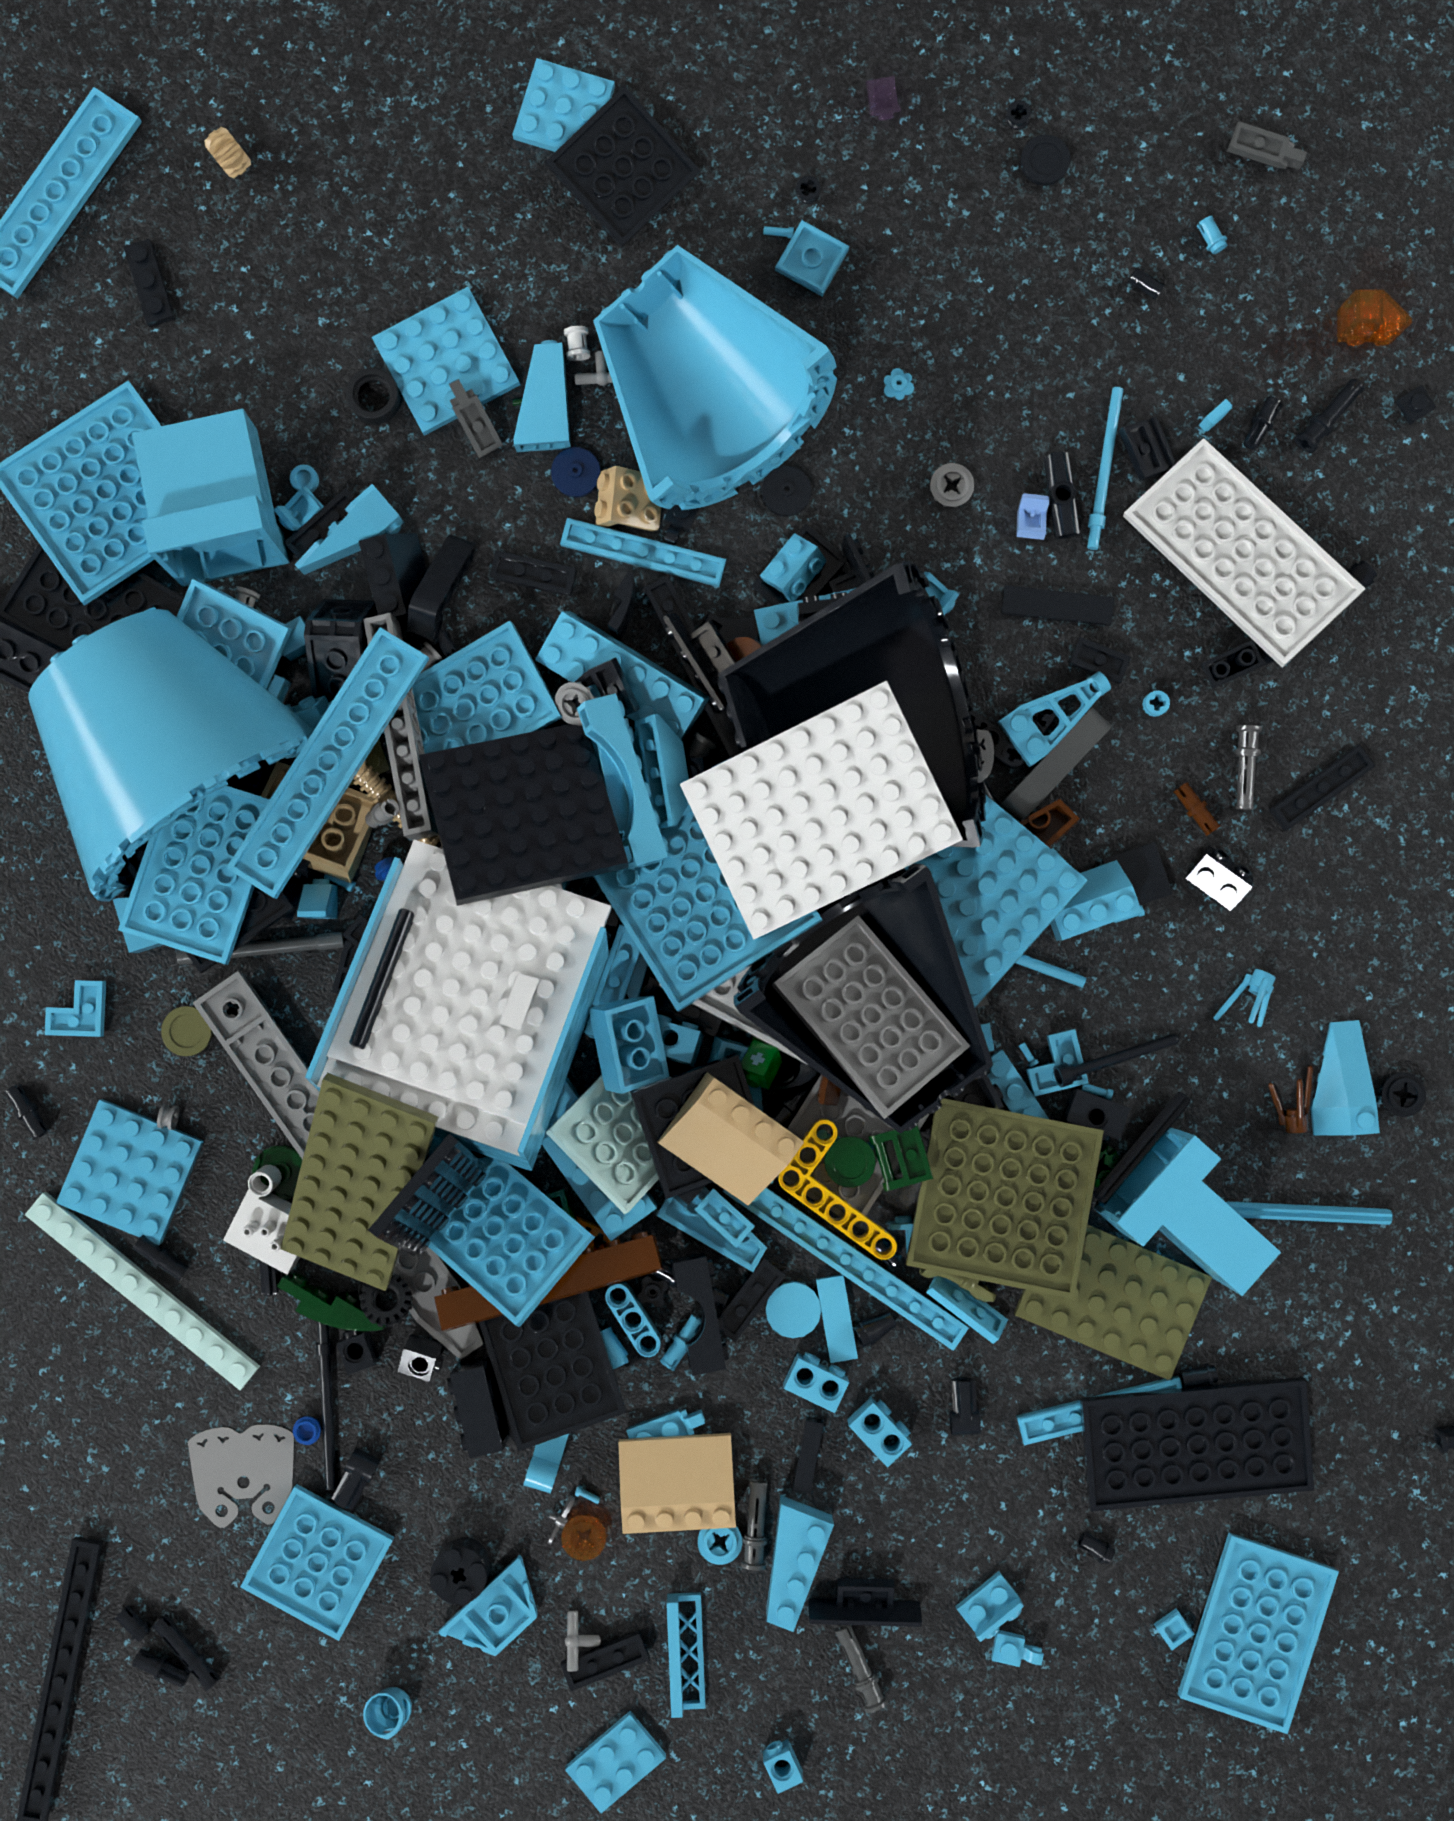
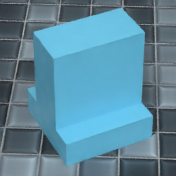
M244 409L132 433L149 518L142 520L148 553L182 587L189 586L192 579L207 582L290 563L287 547L284 543V533L276 522L258 431Z
M1170 1127L1110 1200L1105 1204L1099 1202L1094 1209L1119 1232L1141 1246H1144L1159 1230L1213 1279L1243 1296L1281 1252L1202 1181L1221 1158L1195 1135Z

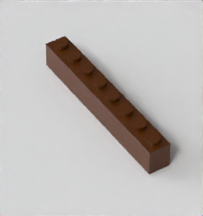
M647 1232L632 1235V1241L621 1244L620 1240H614L604 1243V1249L594 1251L593 1247L585 1248L539 1305L664 1270L655 1236H648ZM470 1284L469 1287L458 1290V1286L442 1289V1295L434 1297L442 1331H450L504 1315Z

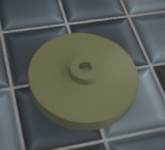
M183 1006L172 1010L165 1017L161 1028V1035L165 1046L171 1052L180 1056H193L201 1053L210 1044L213 1036L212 1030L196 1007Z

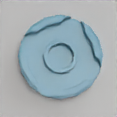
M797 1281L783 1282L778 1285L767 1300L765 1307L767 1321L772 1329L781 1336L789 1338L804 1337L812 1332L818 1324L821 1315L820 1300L814 1290L805 1283Z

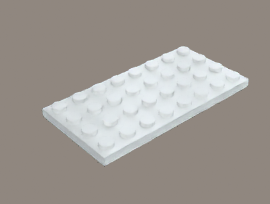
M1204 438L1129 507L1123 515L1128 522L1282 668L1365 590L1355 578Z

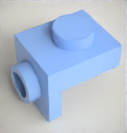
M1022 494L1017 511V537L1044 540L1049 496Z

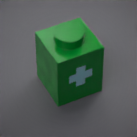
M752 1040L741 1062L749 1086L753 1088L760 1086L769 1090L783 1062L777 1047Z

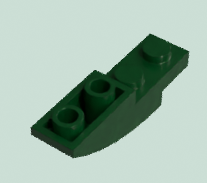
M298 1273L286 1274L277 1286L301 1301L295 1310L296 1312L319 1323L353 1331L382 1330L386 1326L379 1327L376 1323H371L361 1309L359 1296L352 1292L344 1293L342 1291L334 1300L331 1298L332 1294L321 1287L314 1288L307 1283V1278Z

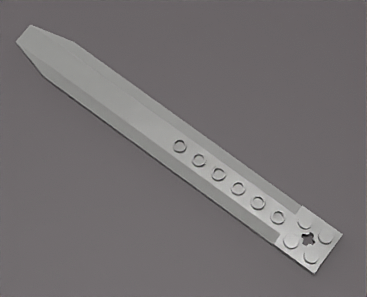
M237 971L194 1001L193 1005L303 1160L319 1091L305 1078L308 1071L307 1065L278 1026L271 1012L242 971ZM229 1002L238 1004L239 1014L237 1016L227 1014ZM429 1247L421 1254L417 1252L415 1256L400 1250L392 1275L394 1273L399 1275L401 1279L407 1282L411 1290L413 1306L411 1310L409 1309V1312L419 1325L461 1360L484 1343L478 1325L475 1323L450 1331H442L434 1297L442 1295V1289L458 1286V1290L463 1287L446 1263Z

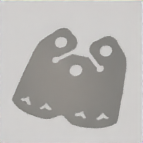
M254 1425L243 1433H238L228 1427H220L200 1432L188 1441L196 1499L200 1510L214 1525L219 1528H225L238 1515V1506L225 1495L219 1494L217 1491L219 1487H223L224 1491L235 1499H245L256 1496L264 1488L265 1484L270 1485V1490L265 1491L252 1504V1513L267 1525L273 1524L292 1492L294 1436L291 1431L275 1425ZM262 1433L264 1434L260 1441L253 1437V1435L259 1436ZM274 1434H277L279 1437L284 1436L285 1439L278 1442ZM218 1436L221 1438L229 1437V1439L222 1443ZM205 1439H207L205 1447L197 1445L198 1442L202 1443ZM241 1476L248 1477L250 1483L247 1488H240L237 1481ZM267 1501L272 1502L275 1507L274 1511L270 1514H266L262 1509L263 1504ZM225 1505L228 1509L227 1515L219 1517L216 1514L217 1506Z

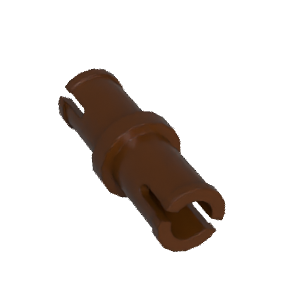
M1188 782L1173 792L1188 812L1186 814L1188 817H1193L1205 833V836H1208L1221 826L1206 808L1208 804L1205 800L1201 801Z

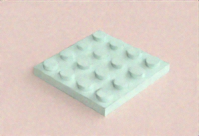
M602 1074L546 1131L547 1135L624 1214L628 1213L658 1180L630 1091L619 1094L605 1090Z

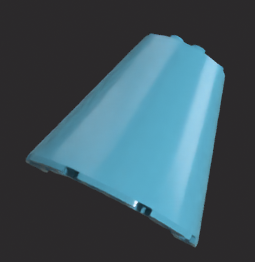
M677 245L668 251L651 269L644 272L641 278L642 283L637 288H627L624 290L621 296L609 307L604 308L593 321L649 499L652 503L666 509L679 505L682 510L709 506L738 494L735 490L738 486L747 481L754 485L784 463L804 443L801 436L808 427L812 425L815 429L824 416L835 391L837 378L833 374V370L837 366L834 356L825 344Z

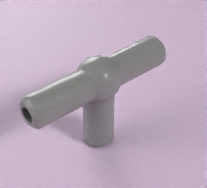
M602 350L595 352L596 373L575 374L576 385L598 384L605 386L608 383H613L610 373L607 372V364Z
M568 1611L567 1636L565 1638V1645L567 1646V1671L575 1672L578 1671V1647H598L601 1639L599 1635H578V1611Z

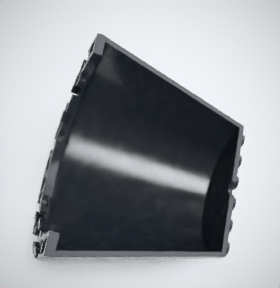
M909 560L896 563L718 673V686L721 693L725 694L728 703L726 705V712L736 729V744L739 748H744L745 751L888 681L962 835L963 840L951 845V847L975 848L981 846L985 832L981 822L986 821V795L984 782L978 783L977 780L978 770L982 769V756L978 742L977 726L972 724V716L969 714V711L973 710L970 693L954 639H949L946 631L950 627L943 614L941 604L935 596L929 597L925 589L929 587V581L925 574L919 571L915 563L911 564Z

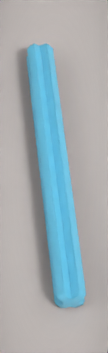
M1226 1202L1243 1218L1384 1225L1392 1223V1211L1388 1209Z

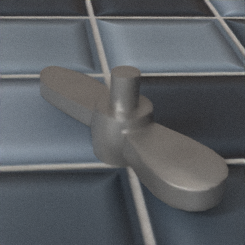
M571 1495L568 1497L562 1513H558V1515L550 1514L549 1518L554 1520L556 1525L548 1538L547 1544L551 1545L559 1528L565 1527L568 1521L567 1514L574 1504L575 1497Z

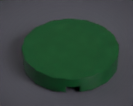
M275 1145L264 1150L256 1158L252 1174L265 1165H273L278 1168L282 1179L280 1184L271 1193L281 1199L288 1200L294 1197L302 1158L295 1148L291 1146ZM261 1175L262 1183L269 1186L268 1179Z

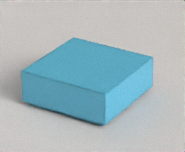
M1225 399L1203 419L1199 426L1205 432H1208L1232 409V404Z
M1177 1608L1154 1623V1626L1171 1650H1174L1195 1635Z

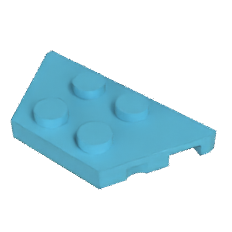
M518 1555L484 1587L476 1599L463 1606L439 1629L438 1633L443 1637L448 1635L463 1641L462 1644L472 1648L478 1647L490 1655L496 1656L538 1616L522 1557Z

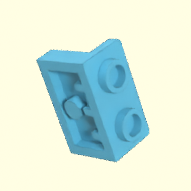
M1000 1571L956 1605L957 1611L973 1629L980 1642L985 1638L990 1639L995 1636L1000 1629L999 1627L1007 1620L1012 1621L1016 1619L1024 1607L1021 1598Z

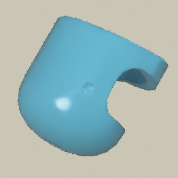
M388 1687L373 1695L366 1702L363 1710V1719L368 1730L383 1739H389L396 1735L409 1720L412 1713L410 1697L404 1690L398 1687Z

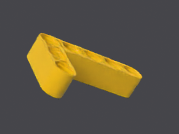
M827 1118L817 1119L801 1139L804 1141L803 1145L788 1166L778 1175L780 1186L875 1257L881 1260L891 1258L897 1250V1244L893 1236L810 1175L836 1140L838 1132L836 1125ZM822 1124H828L832 1128L831 1136L827 1139H820L816 1134L817 1128ZM805 1147H811L815 1150V1157L810 1162H804L800 1159V1152ZM789 1170H794L799 1174L798 1181L793 1185H788L783 1181L784 1173ZM812 1187H817L822 1191L820 1199L815 1202L809 1201L806 1198L807 1190ZM840 1204L844 1207V1214L840 1218H833L829 1215L830 1207ZM858 1221H863L867 1224V1230L862 1235H856L852 1232L853 1225ZM887 1238L890 1240V1247L887 1251L879 1252L876 1250L875 1244L879 1239Z

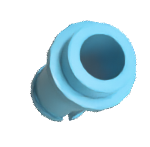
M1208 216L1197 224L1196 227L1208 245L1206 247L1207 251L1217 254L1227 247V237L1225 235L1222 236L1213 216Z

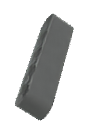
M1093 707L1090 708L1048 755L1043 757L999 805L1018 822L1024 820L1111 729L1112 725Z

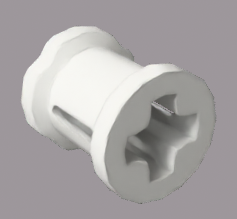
M571 326L564 329V336L567 337L568 352L566 353L568 360L581 361L590 358V351L587 350L586 335L589 333L587 327Z

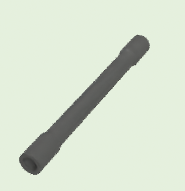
M344 931L322 933L316 936L249 942L234 951L231 958L315 949H338L344 947L346 938L343 936ZM177 949L176 958L179 965L193 964L186 952Z

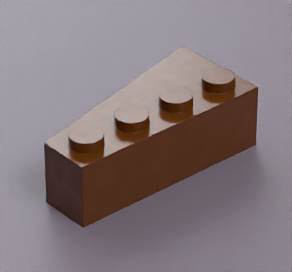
M1058 799L1019 823L1051 849L1078 823L1080 818L1061 799Z

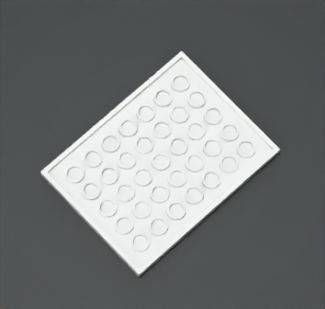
M888 681L680 784L753 940L963 840Z

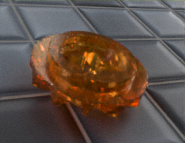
M586 1514L576 1515L568 1521L563 1528L561 1536L563 1548L569 1556L577 1560L587 1561L597 1557L604 1549L606 1543V1531L599 1518L596 1519ZM591 1529L589 1535L591 1542L584 1540L577 1546L580 1536L577 1531L584 1533L586 1530Z

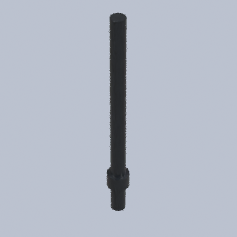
M317 1322L318 1342L316 1343V1355L319 1356L325 1489L333 1490L337 1488L330 1357L333 1354V1342L330 1341L329 1325Z

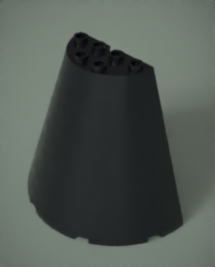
M912 864L908 867L907 871L903 868L846 895L840 901L836 900L817 909L822 921L751 965L737 986L740 993L738 992L734 995V1005L739 1013L900 1134L915 1128L921 1118L927 1114L935 1113L941 1108L942 1103L940 1101L947 1095L955 1097L961 1094L967 1084L985 1076L988 1069L993 1066L932 874L928 867L922 864ZM858 915L970 1045L968 1049L885 1119L772 987L774 982Z

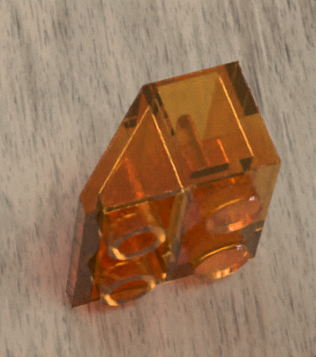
M1355 290L1337 310L1338 342H1347L1351 346L1361 345L1364 342H1374L1377 346L1389 345L1412 324V317L1384 290Z

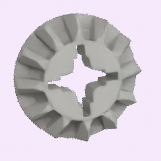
M948 463L942 465L934 472L931 478L930 491L935 501H938L944 507L956 508L966 503L972 496L974 479L970 471L964 466ZM960 479L956 487L958 492L950 490L944 493L947 487L946 480L952 483Z
M570 681L558 689L555 696V705L565 722L582 726L576 704L572 700L578 697L579 703L582 704L584 701L597 698L590 692L591 687H585L581 682Z

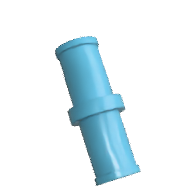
M691 1314L680 1333L673 1336V1343L660 1359V1362L668 1369L675 1371L676 1366L686 1353L685 1342L695 1335L701 1325L702 1320Z

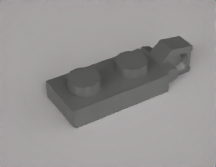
M1240 121L1235 126L1227 152L1282 169H1286V167L1300 169L1307 154L1306 151L1294 148L1295 144L1289 141V137Z
M459 379L449 383L455 395V398L450 400L453 406L452 409L477 456L480 458L503 446L478 396L474 394L473 390L470 389L465 392Z

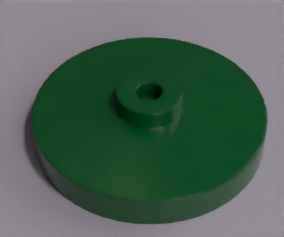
M844 1136L836 1139L825 1154L824 1165L828 1176L836 1184L843 1187L852 1188L864 1184L870 1179L875 1169L876 1161L872 1148L866 1141L856 1136Z

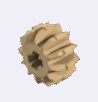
M220 127L214 130L204 140L206 148L229 177L235 178L238 175H242L251 165L250 158L226 128Z

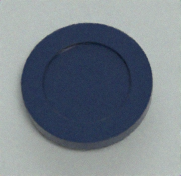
M579 447L568 448L560 452L554 459L551 467V476L556 488L562 494L573 498L584 497L590 494L597 487V480L601 473L596 457L590 451Z

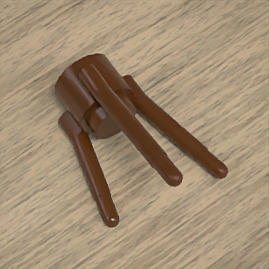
M1311 1065L1308 1066L1304 1106L1303 1081L1298 1079L1297 1108L1287 1109V1114H1284L1274 1084H1268L1278 1113L1279 1125H1285L1287 1133H1304L1309 1131L1308 1123L1310 1122L1309 1112L1314 1069Z

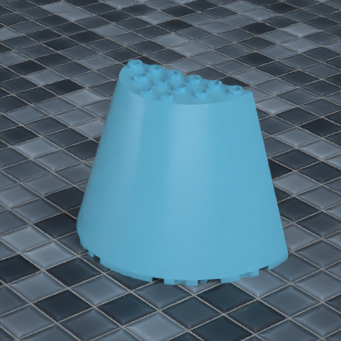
M155 607L117 620L89 636L84 634L77 637L72 642V647L65 652H59L51 657V664L35 680L28 695L89 890L94 898L99 901H111L131 886L125 877L117 875L126 864L122 858L124 854L127 858L132 857L138 847L146 843L179 815L205 799L212 792L227 786L226 780L236 774L240 779L260 769L261 766L258 762L266 759L270 765L283 758L297 757L314 731L313 727L171 612L164 609H156Z

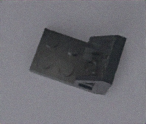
M323 599L306 619L304 639L312 696L315 699L325 695L328 702L334 700L364 653L368 642L363 619L377 616L375 601Z

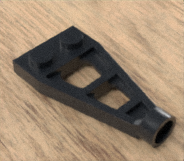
M616 657L589 669L575 681L581 682L585 687L596 685L601 697L616 693L618 701H621L624 706L625 716L640 709ZM578 697L573 699L574 703L576 704V707L581 705V703H579ZM560 719L544 729L568 725L569 723Z

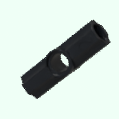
M1053 452L1043 457L1048 487L1047 496L1050 497L1049 506L1051 508L1055 539H1067L1080 534L1075 504L1076 488L1072 483L1068 452ZM1055 491H1064L1068 499L1065 501L1059 500L1055 495Z

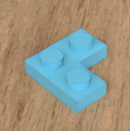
M75 980L74 1008L46 1007L45 1035L103 1037L106 981Z
M1070 1029L1046 1035L1053 1062L1026 1069L1033 1096L1088 1084L1087 1074L1078 1076L1073 1084L1061 1088L1057 1084L1053 1073L1054 1066L1063 1063L1072 1064L1073 1066L1084 1063L1076 1030Z

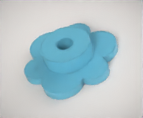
M899 368L893 369L891 375H887L884 378V384L886 385L884 388L885 395L887 397L895 396L897 400L904 399L905 395H911L914 391V385L911 383V374H904L903 370Z

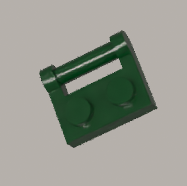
M918 1125L912 1130L904 1131L901 1134L893 1129L868 1136L870 1144L874 1145L884 1178L882 1183L884 1191L933 1179ZM885 1141H893L903 1175L901 1178L895 1179Z

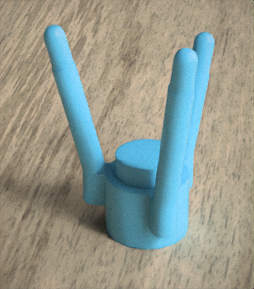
M1255 969L1253 975L1246 974L1243 982L1216 1013L1214 1020H1219L1244 989L1250 986L1248 991L1257 995L1248 1021L1249 1023L1254 1022L1260 1008L1257 1026L1261 1027L1276 978L1260 969Z

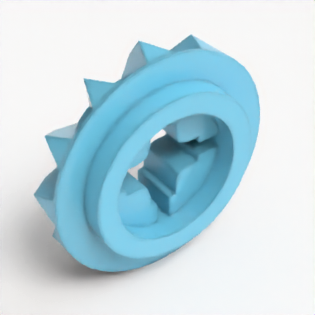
M738 1526L736 1528L701 1529L698 1535V1548L701 1555L708 1562L717 1565L733 1561L739 1555L742 1548V1536ZM713 1532L720 1537L727 1535L725 1539L726 1549L720 1544L713 1546L715 1542Z

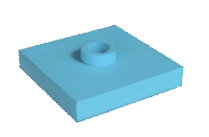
M801 220L776 264L775 271L823 297L848 253L850 246Z

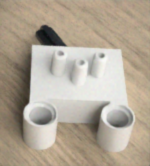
M265 1165L250 1176L248 1180L249 1189L223 1241L259 1259L261 1292L266 1296L275 1295L279 1291L277 1287V1269L288 1274L300 1259L299 1256L281 1250L292 1204L271 1193L280 1184L282 1179L279 1169L273 1165ZM261 1175L268 1179L269 1186L262 1183Z

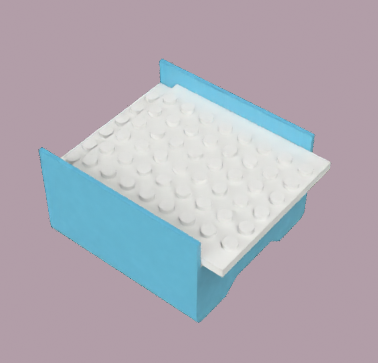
M413 840L404 865L399 858L394 857L305 1078L320 1092L322 1080L328 1072L438 1116L439 1119L427 1159L447 1135L451 1134L468 1150L532 1171L588 1020V1008L593 1006L592 1003L609 956L605 925L611 911V906L551 885L457 906L443 850ZM401 908L414 912L413 923L392 974L390 985L383 998L381 1009L371 1030L372 1033L364 1049L353 1047L349 1041L398 911ZM518 973L539 979L521 1030L499 1024Z

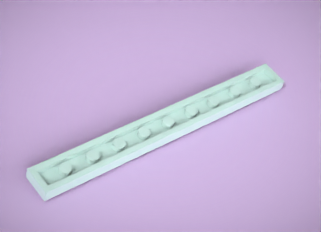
M44 1192L39 1196L25 1216L236 1388L241 1390L247 1384L260 1365L66 1207L57 1204V1200L50 1194Z

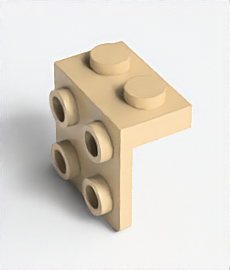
M614 466L601 471L597 480L599 493L598 502L594 509L596 516L595 525L606 528L615 524H622L647 531H657L660 526L661 507L652 503L649 499L641 472L620 466Z

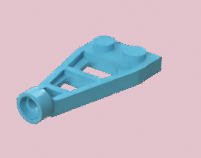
M1098 671L1085 681L1019 706L997 723L1030 767L1051 752L1095 701L1111 690V685L1107 678ZM1090 684L1096 692L1090 690ZM1074 694L1080 701L1081 706L1071 716H1066L1058 702ZM1045 709L1053 710L1059 719L1058 726L1048 736L1042 735L1032 720L1035 713Z

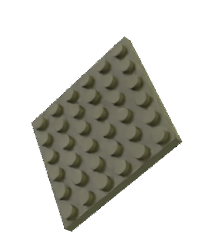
M943 1098L940 1101L942 1103L941 1108L933 1113L926 1151L933 1179L920 1183L905 1265L1074 1299L1104 1130Z

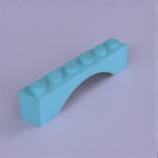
M616 693L584 701L577 707L584 733L610 757L624 784L627 798V819L621 840L628 859V871L659 862L668 857V844L665 837L661 836L658 827L660 823L659 815L652 808L649 799L651 797L650 787L647 782H644L641 774V759L638 755H635L633 749V734L625 724L624 706L621 701H618Z

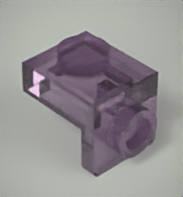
M894 76L866 81L870 116H878V121L894 118V112L901 111L900 105L897 103Z

